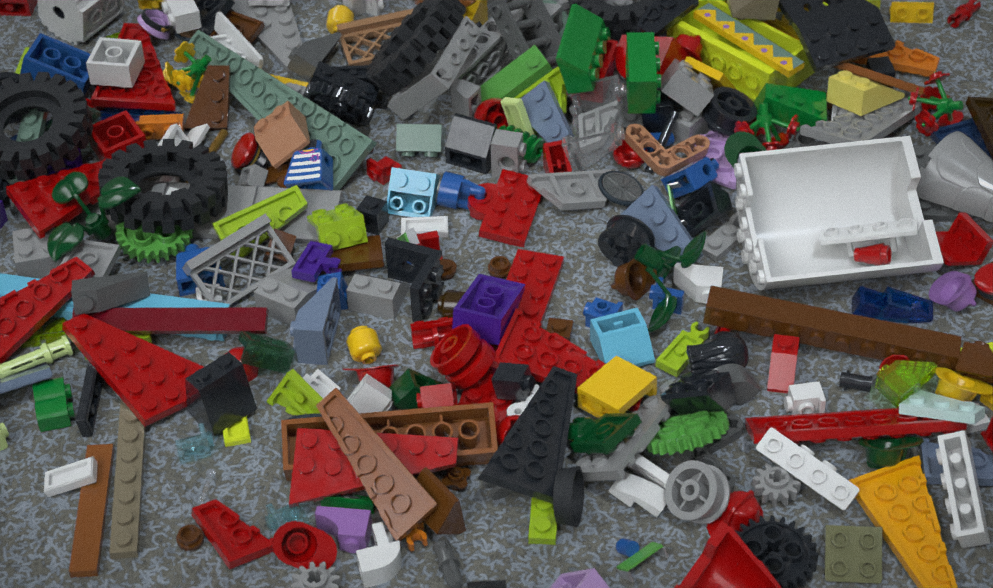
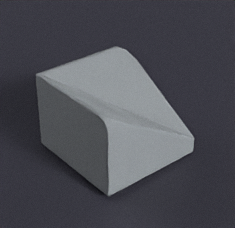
M256 164L242 168L237 186L264 187L268 170Z

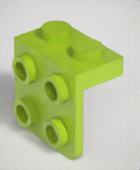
M338 204L334 206L335 209L328 211L326 209H318L313 211L312 215L307 216V221L316 228L319 243L332 245L333 250L368 242L363 214L352 206H348V204Z

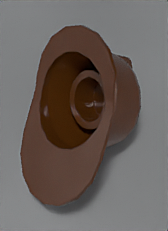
M633 258L630 262L617 267L614 282L610 286L621 295L629 296L632 300H638L650 290L652 284H655V280L645 271L646 267Z

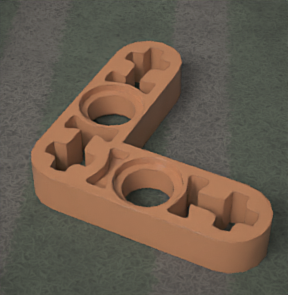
M631 124L626 128L625 132L626 143L656 174L661 176L670 175L707 155L710 141L706 136L694 135L666 150L642 125ZM652 147L655 151L652 153L646 152L643 148ZM676 153H685L687 157L680 158L676 156Z

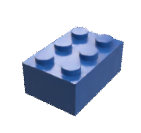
M40 33L23 58L20 74L30 72L33 81L38 72H49L51 78L55 74L65 76L66 81L71 79L75 82L78 89H81L85 95L91 86L86 65L91 54Z

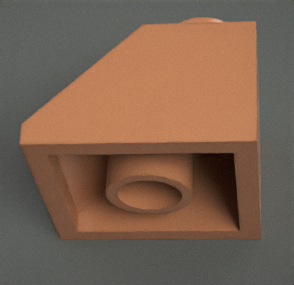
M289 101L277 106L271 114L260 119L254 126L255 139L275 169L291 158L295 151L302 150L310 144L306 117Z

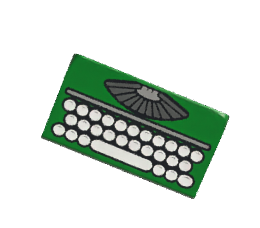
M366 489L344 495L337 494L320 500L321 506L371 510V514H374L376 509Z

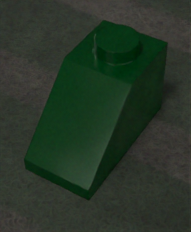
M408 368L389 389L392 390L393 404L398 409H418L416 394L421 393L420 387L443 383Z

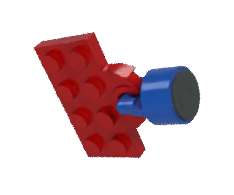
M502 169L497 184L483 183L479 185L466 180V177L463 175L445 171V173H442L438 183L435 202H437V205L455 210L458 207L468 209L471 217L482 220L478 237L524 247L542 195L527 183L528 175Z

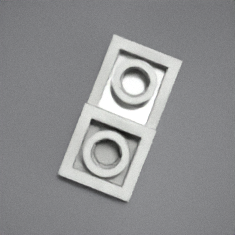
M626 473L622 480H615L608 491L629 507L636 502L655 517H658L666 505L665 490L629 473Z

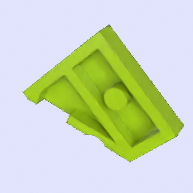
M292 369L286 373L266 402L271 406L277 403L286 407L285 412L294 416L320 413L316 405L323 398Z

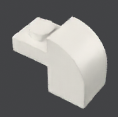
M383 522L372 524L375 546L356 550L358 568L364 588L390 581L401 569L400 541L393 542L391 533L385 532Z

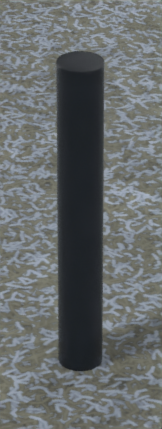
M676 111L670 112L658 139V142L664 148L679 116V113ZM648 165L645 168V172L653 174L654 171Z

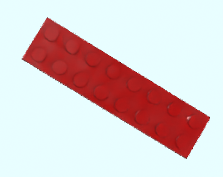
M899 408L745 418V428L753 443L757 445L770 428H774L795 444L810 440L813 443H823L826 439L850 441L852 437H863L864 439L873 440L883 435L902 438L905 437V434L915 433L918 436H929L932 432L949 434L960 430H967V423L899 414Z

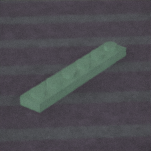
M35 108L29 109L30 113L22 115L16 141H31L42 136L48 112H40ZM31 170L29 180L33 179L34 170ZM15 173L10 180H7L9 185L19 182Z

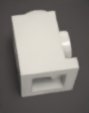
M820 382L789 385L788 396L784 397L786 412H790L791 415L825 412L826 399Z

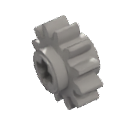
M765 463V470L756 469V476L753 477L752 487L755 488L754 496L762 495L763 504L771 500L773 507L777 506L778 501L788 506V499L797 500V493L800 492L801 482L779 465L775 464V467H771V465Z
M312 561L310 562L309 569L303 566L299 567L300 575L293 574V584L290 585L291 588H339L341 581L340 576L336 575L335 567L326 570L325 562H322L319 567H315V563Z

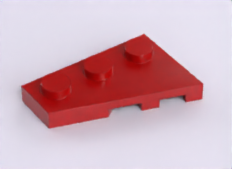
M217 499L192 508V517L229 570L273 552V538L267 539L260 534V529L256 526H249L241 521L240 515Z

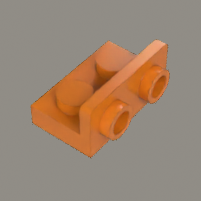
M184 114L140 115L139 121H136V124L145 134L146 140H157L163 138L170 125L178 124L182 131H184L185 118Z

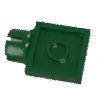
M605 413L596 420L590 417H577L569 425L567 439L573 440L570 445L575 453L609 454L617 449L618 443L634 434V429L642 423V420L638 413Z

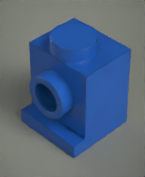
M597 297L592 303L587 302L583 310L585 326L590 327V319L623 311V302L618 301L615 304Z

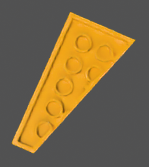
M919 455L901 461L895 466L884 467L848 480L859 488V493L855 497L874 526L882 527L883 539L918 588H958L952 566L949 565L947 559V549L940 535V525L932 497L927 490V480L921 469Z

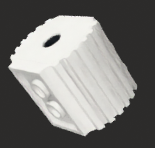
M38 0V15L42 20V24L48 27V31L55 33L56 37H60L70 43L74 42L75 45L87 41L124 11V0Z

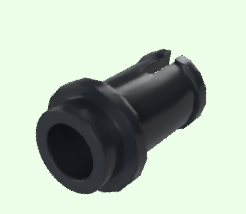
M847 370V372H841L839 387H843L845 391L849 388L870 393L873 376L852 374L850 370Z

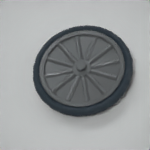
M607 171L598 180V187L601 193L608 200L618 205L630 206L644 193V189L637 179L621 171Z

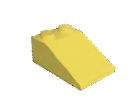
M840 71L829 77L826 102L862 116L904 98L905 93L852 74L850 71Z

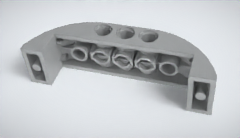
M544 3L556 29L560 32L562 30V5ZM522 8L511 11L516 22L527 19ZM493 17L480 27L482 33L450 86L453 114L458 113L474 118V112L481 103V85L512 61V54ZM532 27L520 30L526 42L537 38Z

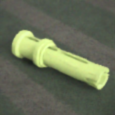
M66 335L61 336V339L52 343L41 344L38 350L0 364V379L45 362L52 364L55 359L66 355L72 356L73 351Z

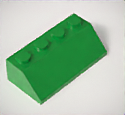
M572 4L556 55V61L568 94L594 91L596 82L599 81V70L603 66V56L607 52V41L610 40V30L605 26L604 20L577 4Z

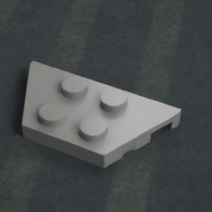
M611 169L528 174L527 183L561 211L604 208L607 198L601 193L598 187V180L603 173L611 171Z

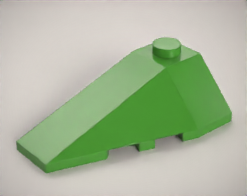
M536 45L532 46L481 85V102L489 98H514L553 70Z

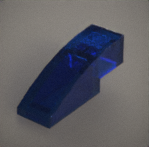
M860 285L852 297V314L895 323L932 322L934 319L933 301L888 286L882 293Z

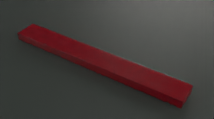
M267 307L110 308L101 312L87 313V315L130 334H267L269 310ZM73 308L72 318H75V317H77V316H79V315H82V314L75 315L74 308Z

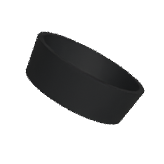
M579 466L560 468L555 477L553 491L555 520L559 524L578 527L581 522L584 506V478L582 469Z

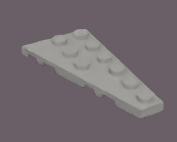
M234 0L235 4L230 10L263 21L265 27L256 39L266 47L269 53L274 55L276 61L288 74L295 73L287 68L291 61L288 56L294 47L299 49L302 41L291 5L249 6L248 0Z
M902 98L862 116L849 112L833 117V121H817L813 127L807 124L802 125L800 135L828 142V144L882 139L921 113L923 109L921 103L917 102L915 111L912 112L913 106L909 105L908 98Z
M668 381L662 384L657 395L647 398L643 402L644 406L632 412L638 413L642 423L634 429L633 435L617 444L618 447L615 451L609 454L592 453L576 462V467L579 466L582 469L584 481L623 479L626 475L623 469L635 463L634 455L644 451L659 431L660 426L658 423L661 420L666 421L670 416L668 410L672 408L661 400L660 395L669 389L670 384L675 382Z

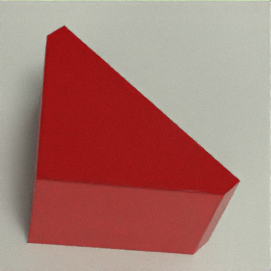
M566 139L543 144V168L545 173L572 172Z

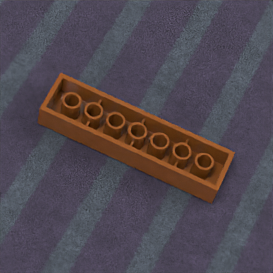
M493 402L359 413L376 433L458 438L456 466L488 464L498 449ZM323 417L281 420L283 471L286 481L292 480L297 428L330 430Z

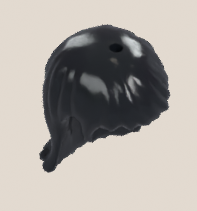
M720 331L710 336L708 340L712 341L708 343L687 346L686 353L689 359L690 372H695L696 375H703V373L725 364H739L746 368L749 362V353L745 341L733 332Z

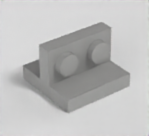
M82 240L74 249L66 253L61 264L77 256L93 269L95 275L92 278L109 276L121 253L120 245Z

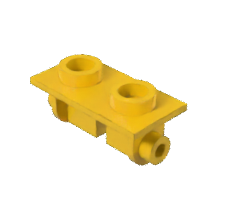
M891 1V6H889L890 22L933 23L934 2Z

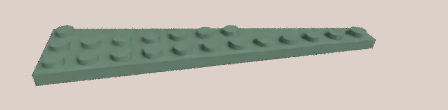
M199 29L189 40L188 43L195 45L194 50L197 59L201 60L205 55H208L212 59L208 65H230V92L258 121L267 117L277 106L283 105L287 101L306 117L309 139L320 140L322 142V149L333 159V190H340L377 144L374 140ZM308 145L304 147L302 150H307Z

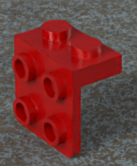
M966 212L958 213L949 231H935L943 264L947 266L981 265L993 246V240Z

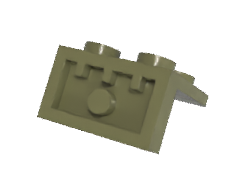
M825 525L823 527L822 538L825 539V581L880 584L882 582V527Z

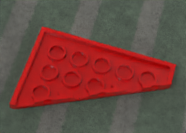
M124 23L117 39L140 40L145 63L133 88L97 85L91 97L92 106L176 111L175 100L173 99L168 82L164 78L149 34L137 23Z

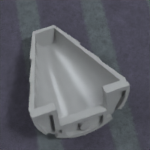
M959 131L953 132L935 146L928 155L930 161L926 163L925 168H920L921 179L916 188L918 198L953 208L956 211L966 212L993 223V160L967 135Z

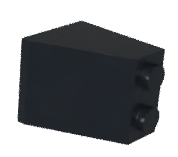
M229 352L185 378L187 410L214 436L257 410L243 363Z

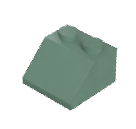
M397 124L396 151L402 152L403 157H415V153H424V157H438V153H443L446 128L443 125Z

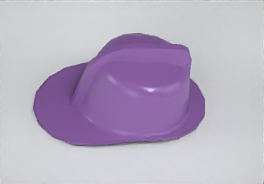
M950 271L940 276L932 284L929 290V299L957 312L965 309L967 306L975 307L977 305L974 300L977 290L971 282L970 275L958 271Z

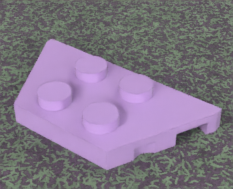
M715 131L699 134L706 136L710 141L708 153L704 157L714 158L719 164V170L716 171L718 176L712 182L730 189H736L734 168L724 154V146L730 136Z

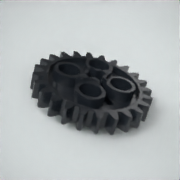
M311 81V83H308L303 94L307 99L345 123L349 122L352 125L355 123L358 126H361V124L366 126V124L369 125L374 115V109L370 108V104L365 103L366 100L359 99V95H354L350 90L348 91L342 87L338 88L334 84L329 85L326 82L322 84L319 81H316V83Z
M773 515L770 516L769 521H765L762 516H759L758 523L749 519L748 527L741 523L739 531L735 532L756 558L762 561L782 588H797V584L805 587L806 579L812 580L813 572H816L819 554L816 552L817 544L811 543L812 535H804L805 527L795 529L796 522L792 521L789 525L785 524V517L776 522Z

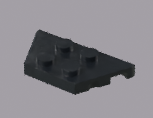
M194 0L200 14V30L209 36L214 30L216 13L222 12L226 15L235 4L234 0Z

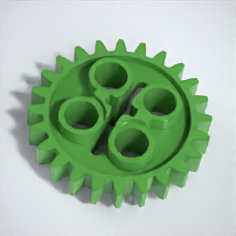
M122 222L120 225H116L117 232H115L123 254L129 253L130 259L137 256L138 262L146 258L147 263H150L152 259H156V262L160 263V259L163 257L169 261V255L172 254L176 257L178 250L185 251V245H189L190 239L193 238V229L182 231L179 225H174L175 233L163 234L162 226H157L155 233L142 232V224L134 231L125 228L124 222Z
M698 411L692 414L671 416L666 421H660L661 424H658L660 429L646 449L649 453L653 452V455L660 453V456L666 453L672 455L675 452H679L681 454L688 449L693 451L694 448H702L708 443H713V439H720L721 435L727 433L726 430H729L730 426L727 415L724 411Z

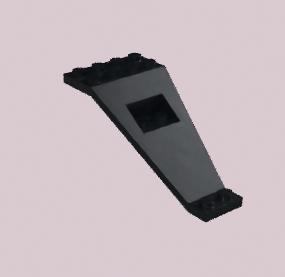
M779 0L778 7L797 33L814 72L893 50L896 46L879 8L866 0Z

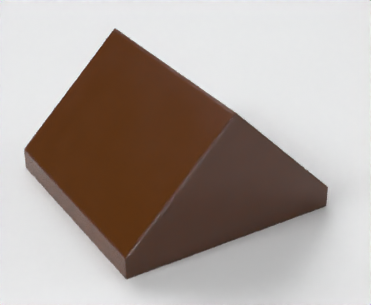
M427 467L422 469L417 477V481L439 505L424 522L436 534H461L466 531L460 500Z

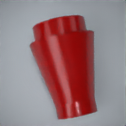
M879 243L854 249L855 262L876 266L889 265L891 263L892 251L890 245Z

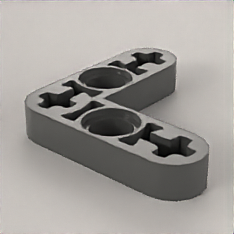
M727 415L730 428L726 430L727 433L724 436L721 435V438L717 439L716 442L708 443L702 448H694V454L690 450L684 451L681 454L678 452V457L682 462L696 460L717 467L727 477L730 493H732L735 489V478L712 455V453L739 439L743 434L742 419L735 415Z

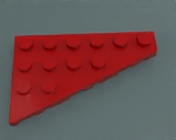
M106 158L92 164H83L77 168L65 169L47 176H38L32 180L16 182L13 185L6 186L7 195L39 239L46 237L45 232L51 228H57L59 225L70 221L82 213V207L75 197L64 204H58L54 201L52 191L55 185L69 173H83L89 183L87 189L78 195L85 205L89 203L94 205L98 202V197H100L99 169H102V163Z
M85 313L62 323V330L144 427L187 407L185 378L204 366Z

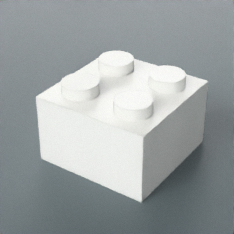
M99 37L86 62L90 84L133 88L145 63L142 43L140 40Z

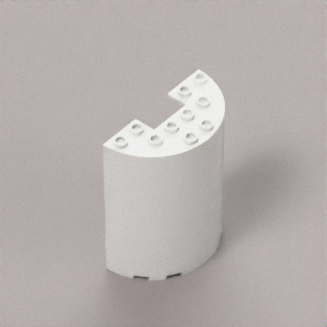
M910 136L739 154L738 163L734 164V174L737 178L735 204L740 229H737V240L743 246V250H741L742 263L747 264L751 279L758 290L933 272L942 267L944 262L933 220H924L916 191L921 175ZM902 218L918 219L917 235L896 237L898 248L896 252H892L889 265L876 266L855 262L854 256H848L846 243L822 246L819 244L820 231L828 227L841 228L849 227L852 224L866 225L877 221L892 222Z

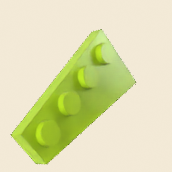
M295 185L212 223L213 229L221 241L266 214L271 221L269 224L272 229L280 230L307 209L308 203L298 186ZM267 232L259 236L258 245L270 237ZM241 247L238 257L244 258L253 251V248Z

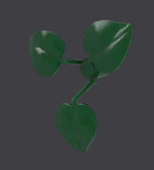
M72 172L66 175L64 179H61L52 191L54 201L58 204H64L75 197L88 216L85 220L86 227L79 223H74L73 225L63 223L51 232L47 241V249L53 261L57 263L64 254L74 249L82 241L84 231L89 236L93 234L97 240L106 239L111 234L112 228L108 224L109 220L106 217L105 209H110L123 203L142 191L141 188L126 177L113 178L101 189L102 196L97 199L101 214L91 213L78 195L87 189L89 183L83 173Z
M703 231V233L691 240L685 247L682 255H680L681 248L679 246H674L665 251H657L647 243H644L637 250L634 259L646 267L645 271L652 276L665 293V299L657 305L652 314L648 332H653L662 327L672 316L677 304V297L671 295L658 277H664L665 279L677 261L681 262V267L684 269L690 267L703 250L707 235L706 231Z

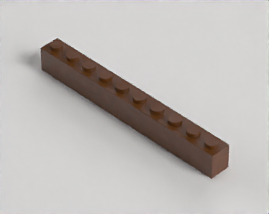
M712 285L710 286L703 324L771 338L774 337V334L799 337L800 344L882 361L893 354L905 355L911 362H915V366H922L921 369H925L928 366L926 370L935 371V368L938 367L955 371L961 349L962 336Z

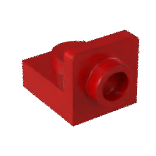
M387 156L378 162L372 158L366 160L369 178L383 185L390 181L392 167L402 169L401 164Z

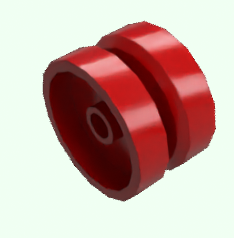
M462 324L452 329L439 341L430 357V364L441 375H445V379L448 382L456 385L457 390H463L480 380L488 371L495 358V349L487 341L480 339V335L469 324Z

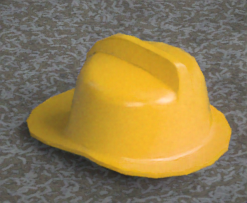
M935 368V373L939 377L935 394L970 402L977 394H993V386L988 383L963 376L947 368Z

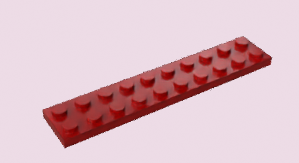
M523 249L517 250L506 280L525 284V290L517 309L522 311L523 316L530 321L535 319L539 323H543L564 265V256ZM491 345V346L495 349V352H496V350H497V348H498L499 345ZM490 366L480 380L463 390L458 405L493 402L495 427H497L507 417V409L511 404H514L515 400L497 399L491 381L497 368Z

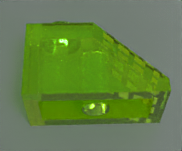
M896 360L890 366L886 364L879 369L876 374L875 388L898 408L901 402L916 393L934 377L938 365L934 362Z

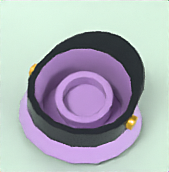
M146 8L137 17L139 25L147 33L164 40L170 38L169 30L171 27L168 23L167 14L164 15L162 9Z

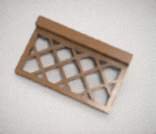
M413 9L337 24V32L342 34L338 42L342 46L348 66L369 65L374 57L373 51L375 49L380 51L379 48L381 47L380 43L382 40L389 39L391 36L388 35L401 25V21L408 14L411 15ZM377 37V40L375 42L367 40L370 38ZM351 42H357L354 47L346 44ZM362 44L370 47L367 52L359 49ZM354 54L363 56L361 59L353 61L351 59Z

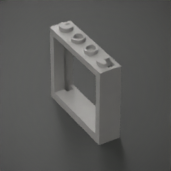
M467 16L457 26L458 29L454 35L447 39L449 42L442 50L437 51V57L430 64L427 63L425 65L424 71L417 77L414 76L410 84L406 87L403 86L401 91L393 95L387 106L401 119L405 120L451 86L482 33V30Z

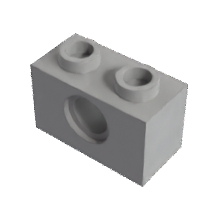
M496 129L491 141L492 178L499 179L502 169L525 174L527 160H524L527 144L523 143V133Z

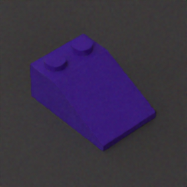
M478 274L453 309L452 329L462 324H469L480 335V339H484L490 345H499L515 309L518 308L525 290V284Z

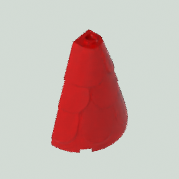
M721 521L706 542L698 560L681 584H676L674 588L782 587L762 561L758 560L735 530Z

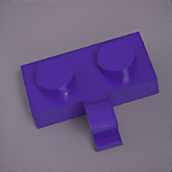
M310 241L291 270L292 278L315 283L322 271H325L326 274L342 272V269H337L341 260L330 258L333 254L332 245Z

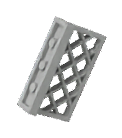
M266 214L184 264L182 269L187 276H191L207 301L216 302L213 295L214 290L228 293L227 300L224 303L232 305L257 289L267 277L296 264L269 223L271 221ZM265 232L272 239L271 248L258 245L259 236ZM241 247L253 248L251 260L238 257ZM257 249L270 252L268 263L255 261ZM273 253L283 255L287 263L282 267L272 265ZM223 258L234 260L232 272L219 269L220 260ZM237 261L250 264L248 276L235 273ZM254 265L267 268L266 276L263 279L252 277ZM204 270L213 272L212 284L203 283L198 274ZM217 274L231 276L229 288L216 285ZM234 277L247 280L245 290L232 289Z

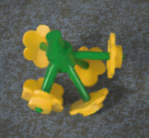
M184 41L175 49L174 53L176 55L174 60L177 63L181 61L186 63L190 60L193 64L174 70L169 62H165L166 68L163 70V75L167 82L180 90L179 93L184 97L185 101L193 104L196 97V89L199 88L207 65L212 59L210 56L205 55L201 60H195L193 58L195 55V45Z

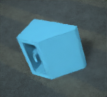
M392 167L387 195L388 214L407 217H432L437 204L435 197L441 175Z
M638 308L590 319V341L602 362L607 364L615 356H618L637 367L655 363L647 324Z

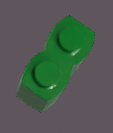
M64 377L33 383L35 412L40 432L72 426L71 418L75 417L73 402L69 403L68 400L73 398L70 383L65 384Z

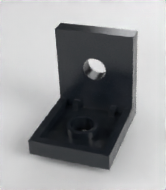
M388 237L385 242L388 278L411 283L412 321H424L426 316L431 315L435 300H439L443 292L444 282H441V276L444 270L443 265L440 264L442 251Z

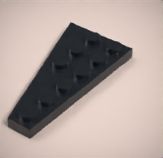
M555 366L552 367L537 392L480 474L478 480L553 504L554 482L557 471L563 468L578 374Z

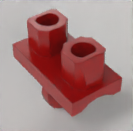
M441 317L438 320L425 322L422 320L410 324L413 348L419 349L431 346L435 348L439 341L452 330L453 317Z

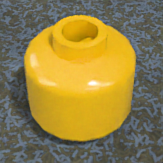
M337 5L331 8L327 16V30L331 34L337 33V24L354 21L353 12L344 5Z
M358 326L350 331L346 343L352 359L363 364L375 362L382 351L376 330L368 328V326Z

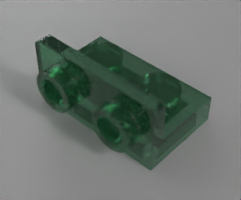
M241 330L238 340L244 346L240 359L243 364L285 374L289 371L295 350L287 341Z

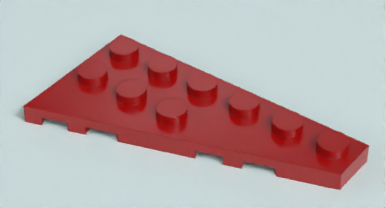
M76 256L50 270L49 275L39 280L33 279L28 282V286L17 292L13 290L0 297V364L4 363L72 297V280L92 278L95 275L92 268Z
M516 308L495 352V358L491 367L498 368L500 362L527 364L535 381L542 383L552 367L555 366L578 374L575 394H577V388L606 364L599 359L597 361L587 356L585 350L556 332L550 333L541 328V323L535 319L530 321L523 316L522 311ZM643 397L632 405L628 411L634 412L639 410Z
M297 428L289 508L299 506L301 503L324 500L325 497L337 494L344 495L365 489L331 430ZM377 433L412 475L420 474L421 470L425 467L432 473L456 467L458 438Z

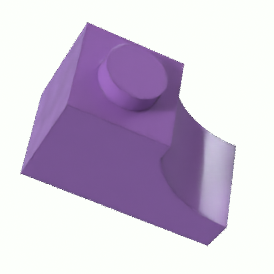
M317 506L315 512L317 528L333 535L339 541L340 550L356 553V550L368 548L372 532L371 510Z

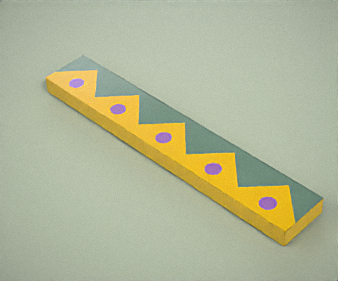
M708 3L694 11V19L789 78L804 69V61L712 4Z

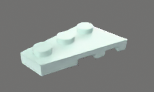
M920 390L899 404V414L975 425L985 417V407L976 405L974 402L961 401Z

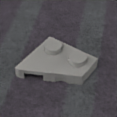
M618 100L578 115L579 143L583 152L605 144L621 110Z

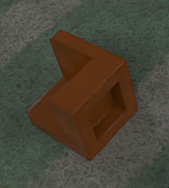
M274 228V232L291 255L297 236ZM270 238L267 247L271 248L272 239ZM265 252L264 261H268L270 252ZM273 253L274 259L287 262L283 255Z

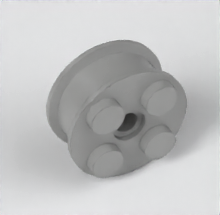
M696 460L686 461L678 465L669 475L665 486V500L672 514L680 519L696 524H708L718 519L725 511L730 498V486L725 474L715 466Z

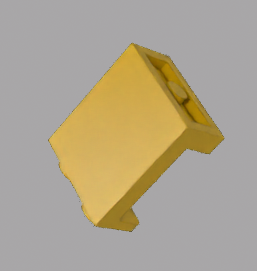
M615 356L577 388L578 407L597 418H600L605 413H625L645 394L650 397L657 395V377L629 361Z

